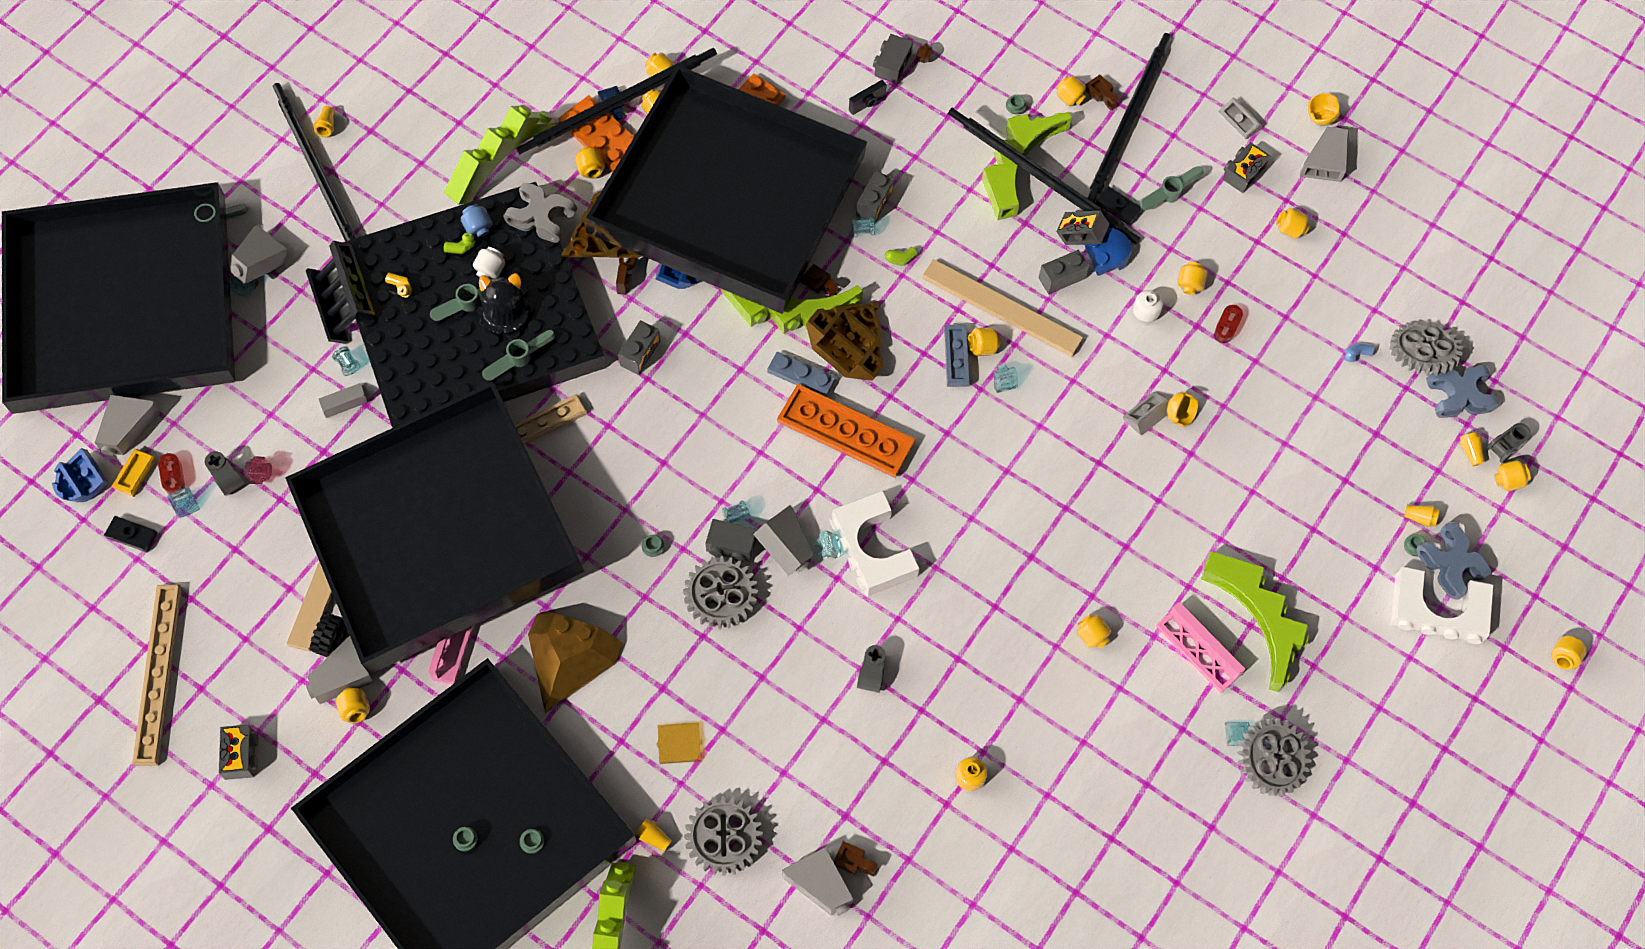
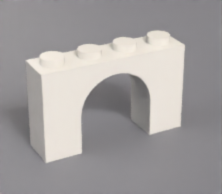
M883 491L834 509L832 519H830L833 530L835 532L838 531L841 537L839 542L842 550H847L850 556L848 562L852 571L856 570L859 576L857 577L858 585L861 590L865 589L867 596L918 577L919 567L910 549L887 558L879 559L865 554L858 544L857 539L865 529L891 519L892 510Z
M1406 567L1400 568L1395 575L1391 625L1398 626L1402 630H1418L1426 635L1438 634L1443 635L1447 639H1463L1471 644L1483 643L1490 636L1493 585L1470 580L1466 585L1467 592L1462 597L1460 616L1443 618L1431 612L1424 602L1423 585L1425 571Z

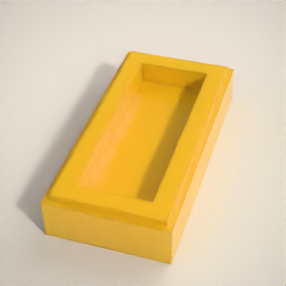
M134 448L112 484L113 489L134 497L155 463V456Z

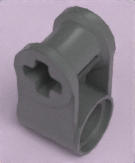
M1514 424L1503 434L1493 439L1486 448L1488 450L1491 449L1500 458L1499 461L1504 463L1516 451L1522 448L1529 439L1531 431L1525 424Z
M213 451L205 457L204 463L225 496L245 484L221 452Z
M872 645L867 648L863 665L860 669L857 688L880 693L886 659L885 650L881 646ZM874 655L878 656L876 662L872 661Z

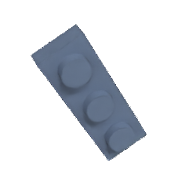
M945 325L947 387H969L966 325Z
M776 352L767 368V373L792 384L802 385L825 397L828 396L836 381L835 376L780 352Z

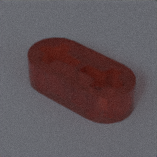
M1228 305L1224 309L1214 331V338L1218 342L1228 343L1232 340L1243 316L1242 309L1239 306ZM1231 313H1234L1235 316H1234L1233 320H1232V321L1228 320L1230 314H1231ZM1224 327L1229 328L1226 335L1221 334Z
M164 454L158 461L161 485L167 494L175 496L180 494L185 488L182 464L175 454ZM169 461L173 462L171 464L172 471H169V469L167 468ZM171 478H174L177 482L173 488L170 487L172 485Z

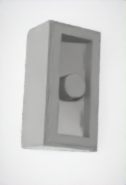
M1234 97L1218 111L1245 139H1248L1263 128Z
M360 383L319 398L326 418L368 403Z
M1153 392L1126 413L1123 419L1138 434L1143 435L1167 416L1166 411L1169 399Z

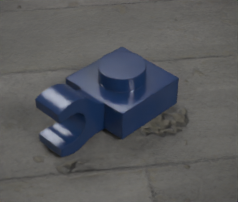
M617 86L598 91L600 102L620 93ZM622 106L612 110L616 120L623 119L621 113Z

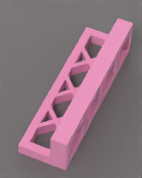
M1180 602L1156 625L1220 693L1227 689L1244 672L1245 668ZM1173 619L1179 625V632H1170L1164 625ZM1183 637L1192 638L1195 642V649L1186 648L1183 645ZM1199 654L1208 655L1211 658V666L1202 665L1199 661ZM1215 671H1224L1230 679L1222 685L1215 678Z
M475 625L437 643L428 670L432 680L451 685L457 682Z

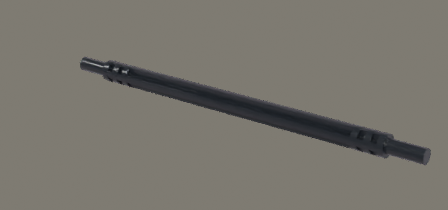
M1168 33L1163 34L1158 46L1154 48L1090 186L1091 191L1087 197L1092 202H1095L1098 193L1102 192L1166 53L1165 48L1171 38V35Z
M713 47L697 56L694 54L534 135L533 139L521 144L516 150L521 155L536 146L541 147L667 83L677 65L692 70L700 66V63L717 55V52Z
M280 83L273 84L272 87L279 99L278 104L296 138L344 240L348 241L357 238L290 98L286 97Z
M953 107L949 110L947 114L964 125V129L1081 210L1101 211L1109 222L1108 228L1117 229L1125 234L1134 244L1138 243L1141 237L1126 228L1123 222L971 117L968 119Z

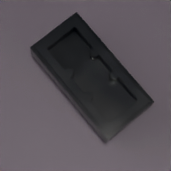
M880 80L850 97L849 112L854 115L867 107H872L877 101L886 97L887 84Z
M1109 186L1096 200L1098 206L1129 226L1142 212L1139 205Z
M118 516L113 517L104 533L107 539L146 553L157 535V531Z

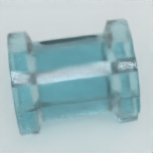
M873 216L864 220L851 219L854 238L863 234L875 235Z
M347 346L341 347L333 353L332 358L341 366L343 375H352L360 368V363L354 360L351 350Z
M743 500L728 509L726 507L722 508L726 522L734 523L744 518L750 519V513Z

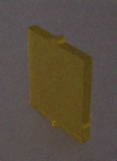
M699 722L658 725V742L656 746L659 748V764L701 761L700 745L702 744V739H700Z

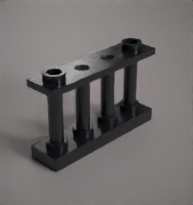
M333 241L329 245L333 256L330 262L322 270L307 268L305 271L328 342L347 344L349 341L345 329L356 318L371 320L375 316V312L352 244ZM336 268L339 276L330 284L327 276ZM342 286L344 294L336 302L333 294ZM348 303L350 312L341 320L339 311Z

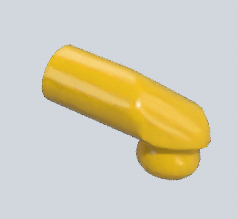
M390 272L386 275V283L395 285L400 296L408 297L411 294L412 287L408 278Z

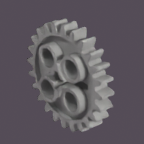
M1415 321L1414 325L1407 322L1406 327L1400 325L1399 330L1394 331L1389 349L1392 350L1391 356H1396V362L1402 361L1401 367L1409 366L1408 371L1417 369V374L1425 371L1427 376L1430 372L1437 376L1439 371L1446 374L1447 369L1452 371L1454 366H1458L1463 354V346H1460L1462 341L1456 340L1457 334L1450 335L1451 329L1443 330L1444 325L1435 327V322L1428 325L1426 321L1423 324Z
M723 556L720 557L719 562H716L714 557H711L710 564L702 560L703 567L695 565L696 573L689 572L691 580H685V586L688 588L683 589V593L686 595L684 598L685 604H689L687 606L688 612L694 611V619L701 617V625L709 621V628H712L714 623H717L718 629H721L722 623H726L729 629L732 621L739 625V617L746 620V612L752 613L753 607L751 605L757 604V599L754 598L758 596V590L755 589L757 581H752L754 574H747L748 566L741 569L740 560L733 564L732 557L727 562H724ZM728 576L735 578L733 582L728 583L724 581ZM708 581L713 584L708 588L701 586L702 583ZM722 590L724 594L720 595L718 591ZM732 597L740 599L738 603L729 602ZM714 602L717 603L718 606L714 609H710L707 607V604Z
M1267 718L1263 721H1256L1254 726L1248 727V733L1242 734L1246 741L1238 743L1243 747V751H1237V754L1243 756V759L1239 760L1238 764H1244L1245 767L1240 772L1248 774L1245 781H1254L1252 788H1260L1261 794L1268 793L1269 796H1282L1285 793H1293V788L1301 787L1299 781H1306L1303 772H1310V769L1305 766L1306 763L1312 762V760L1306 758V754H1309L1311 750L1304 749L1308 741H1301L1300 738L1303 732L1295 733L1297 726H1289L1288 720L1280 721V718ZM1263 739H1264L1265 742H1266V747H1265V748H1264L1263 743H1262V742H1263ZM1284 742L1287 744V751L1284 749ZM1262 763L1265 766L1264 772L1261 769ZM1283 766L1286 768V774L1283 773Z
M722 796L719 803L713 797L712 805L709 806L704 801L703 810L695 808L697 817L689 816V820L693 824L685 825L686 830L691 832L684 834V838L690 840L685 846L686 849H693L689 853L690 858L698 857L695 861L696 866L704 863L703 869L705 872L712 867L713 875H716L718 869H722L723 876H726L727 869H730L734 875L736 874L735 867L739 866L744 871L745 861L749 864L753 863L750 855H759L755 847H762V842L757 839L763 837V832L756 830L760 829L762 824L761 822H754L758 818V814L750 815L751 806L743 809V800L736 805L734 797L729 802H726L725 797ZM722 815H725V816H726V834H727V836H726V856H725V857L722 856V842H721V834H722V832H721V816H722ZM733 819H739L742 825L738 828H732L729 823ZM708 820H715L718 822V825L713 829H709L705 826ZM737 842L743 848L739 852H733L729 849L730 845ZM710 843H714L718 846V849L714 853H709L705 850V847Z

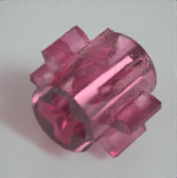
M254 456L253 459L246 462L244 474L246 478L251 480V484L262 485L263 481L270 479L272 465L265 461V457Z

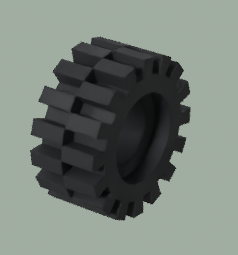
M325 613L324 617L320 618V622L316 624V630L314 629L313 631L314 636L311 637V641H313L310 644L311 651L324 657H328L344 642L343 639L347 636L345 633L348 631L343 618L331 613Z

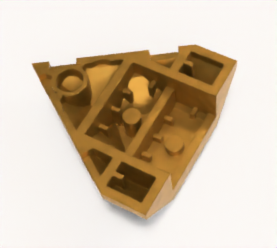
M601 191L593 195L590 206L582 215L570 237L567 248H564L561 257H642L639 254L586 233V216Z
M878 301L867 305L860 303L837 306L829 310L824 308L817 309L806 323L812 350L846 378L873 381L884 366L883 359L880 356L882 340L880 319L877 318Z
M536 614L528 637L545 713L550 711L558 702L567 699L594 680L605 669L608 670L614 666L623 642L600 627L561 614Z

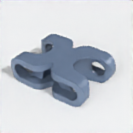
M1485 366L1469 367L1463 372L1462 376L1455 370H1447L1446 374L1439 371L1437 376L1432 372L1426 378L1429 388L1442 390L1449 397V399L1440 401L1436 406L1435 412L1437 417H1456L1463 408L1472 415L1494 411L1499 406L1497 397L1495 395L1483 394L1476 387V385L1483 384L1490 376L1488 368Z
M1449 522L1442 527L1440 532L1445 542L1444 551H1441L1431 542H1423L1417 547L1416 552L1428 569L1440 570L1437 577L1439 585L1449 597L1459 600L1467 592V587L1462 579L1463 571L1468 572L1474 579L1483 580L1491 574V569L1480 553L1467 552L1470 545L1469 538L1457 524Z

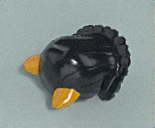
M514 273L509 278L490 279L485 275L480 277L481 304L478 306V315L483 327L490 332L497 333L498 335L514 333L515 330H519L528 320L527 315L530 311V305L524 301V296L520 290L521 279L518 274Z

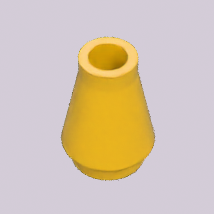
M330 106L322 108L321 113L313 124L315 133L321 137H328L334 132L335 110Z
M1478 432L1461 436L1459 444L1470 460L1471 465L1477 466L1485 463L1482 437L1478 435Z
M1407 504L1404 518H1409L1428 528L1429 526L1435 527L1439 509H1435L1434 506H1413Z
M647 818L635 833L640 837L638 840L654 846L663 852L672 842L654 820L650 821Z

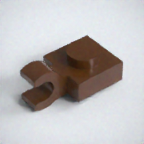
M1100 74L1085 84L1086 92L1097 102L1103 99L1105 105L1111 111L1118 106L1115 102L1119 98L1116 94L1112 93L1114 86Z
M619 258L616 279L617 294L626 295L627 287H631L632 274H628V272L635 268V258H631L629 263H625L624 258Z
M815 264L801 278V283L816 293H819L822 289L830 296H834L839 291L837 289L839 284L831 279V274Z
M845 841L842 842L833 861L836 867L854 875L860 869L874 877L878 869L877 863L863 858L865 850Z

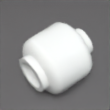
M492 247L481 249L473 263L474 269L478 271L476 275L478 277L485 275L492 279L498 278L506 263L503 258L504 254Z
M1145 290L1140 292L1133 306L1136 318L1144 322L1156 320L1161 313L1163 300L1155 291Z

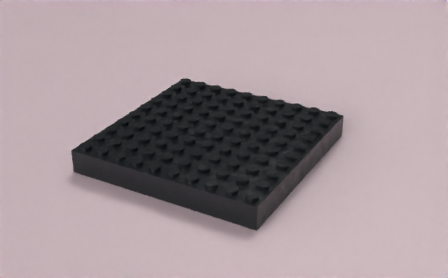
M677 65L586 216V233L783 314L864 159L867 141Z
M536 181L530 183V184H533V185L538 186ZM520 187L344 242L352 244L375 312V316L371 320L356 318V322L392 428L491 382H494L502 401L506 402L606 368L603 351L566 257H561L563 249L560 241L554 243L540 238L536 233V227L530 231L519 230L507 224L503 217L506 210L510 207L522 209L529 205L528 202L521 198ZM474 204L485 207L493 221V225L489 229L490 233L482 238L474 236V247L464 254L445 253V242L459 243L463 240V234L467 233L460 220L463 215L462 211ZM488 247H492L504 254L503 258L506 263L498 278H509L514 273L518 274L521 279L520 290L524 296V301L530 305L526 324L510 334L503 333L498 335L485 329L480 322L478 308L470 312L460 310L439 321H434L430 317V311L433 308L456 298V290L461 285L471 284L476 289L480 288V277L476 275L478 271L474 269L473 263L479 251ZM389 272L408 278L412 287V292L408 297L400 296L395 285L386 283V275ZM465 295L461 300H472L474 295ZM547 330L554 332L555 338L530 354L531 358L527 365L523 367L513 366L493 380H485L483 378L482 371L486 367L507 355L506 347L512 340L520 339L528 343ZM516 350L511 355L520 357L526 351Z
M218 182L2 211V403L11 414L107 401L110 395L135 397L235 382L225 195ZM201 204H211L215 208V216L207 222H200L194 216L195 209ZM201 206L197 210L196 215L201 220H207L212 217L213 209L210 206Z
M494 382L285 477L359 660L369 675L585 572Z
M488 658L291 807L294 814L398 949H507L637 843L633 832ZM461 827H470L477 833V844L470 851H460L453 844V835ZM529 829L540 831L545 840L543 848L534 854L526 853L520 846L521 835Z

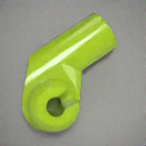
M469 233L463 234V240L459 243L445 242L444 252L464 254L474 247V235Z
M913 247L908 248L904 252L888 250L885 253V259L889 263L903 266L917 255V251Z

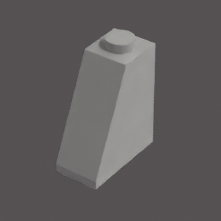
M1327 127L1304 162L1300 171V177L1341 182L1346 172L1348 129Z
M256 225L233 253L230 272L244 283L252 281L283 266L287 249Z
M110 395L95 444L101 453L105 455H124L158 417L160 413L159 408L154 401Z
M791 505L768 520L753 534L788 576L795 571L798 573L802 572L809 565L806 561L813 556V553Z
M350 636L307 676L310 684L306 688L311 699L316 698L318 703L322 704L337 698L347 688L359 689L373 683L371 675H369L359 660Z
M826 847L782 869L784 880L829 915L835 913L841 915L851 909L850 905L853 903V898Z

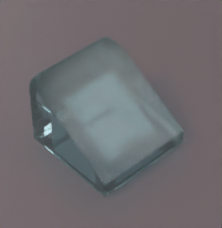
M189 487L167 496L179 518L200 510L196 497Z
M1225 722L1227 746H1240L1239 742L1246 741L1242 734L1249 732V722Z

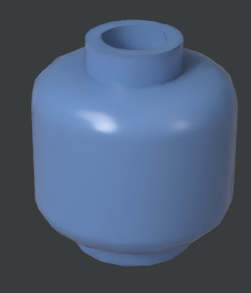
M474 204L462 211L463 215L460 220L467 233L478 236V238H482L490 233L489 229L492 227L493 221L485 207Z

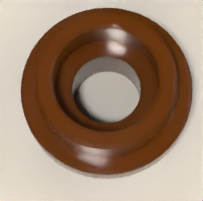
M926 42L923 46H919L916 54L921 63L923 61L928 62L933 48L928 46L929 43Z

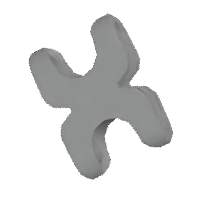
M523 183L519 188L520 196L529 205L522 209L508 208L503 215L505 221L510 226L522 231H530L536 227V233L540 238L557 243L561 239L562 233L560 227L554 224L552 220L559 216L573 217L577 211L575 203L559 194H551L544 198V191L541 187L530 183Z

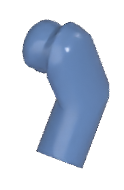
M1352 344L1344 351L1346 353L1344 356L1345 361L1355 362L1356 355L1359 354L1372 356L1374 345Z

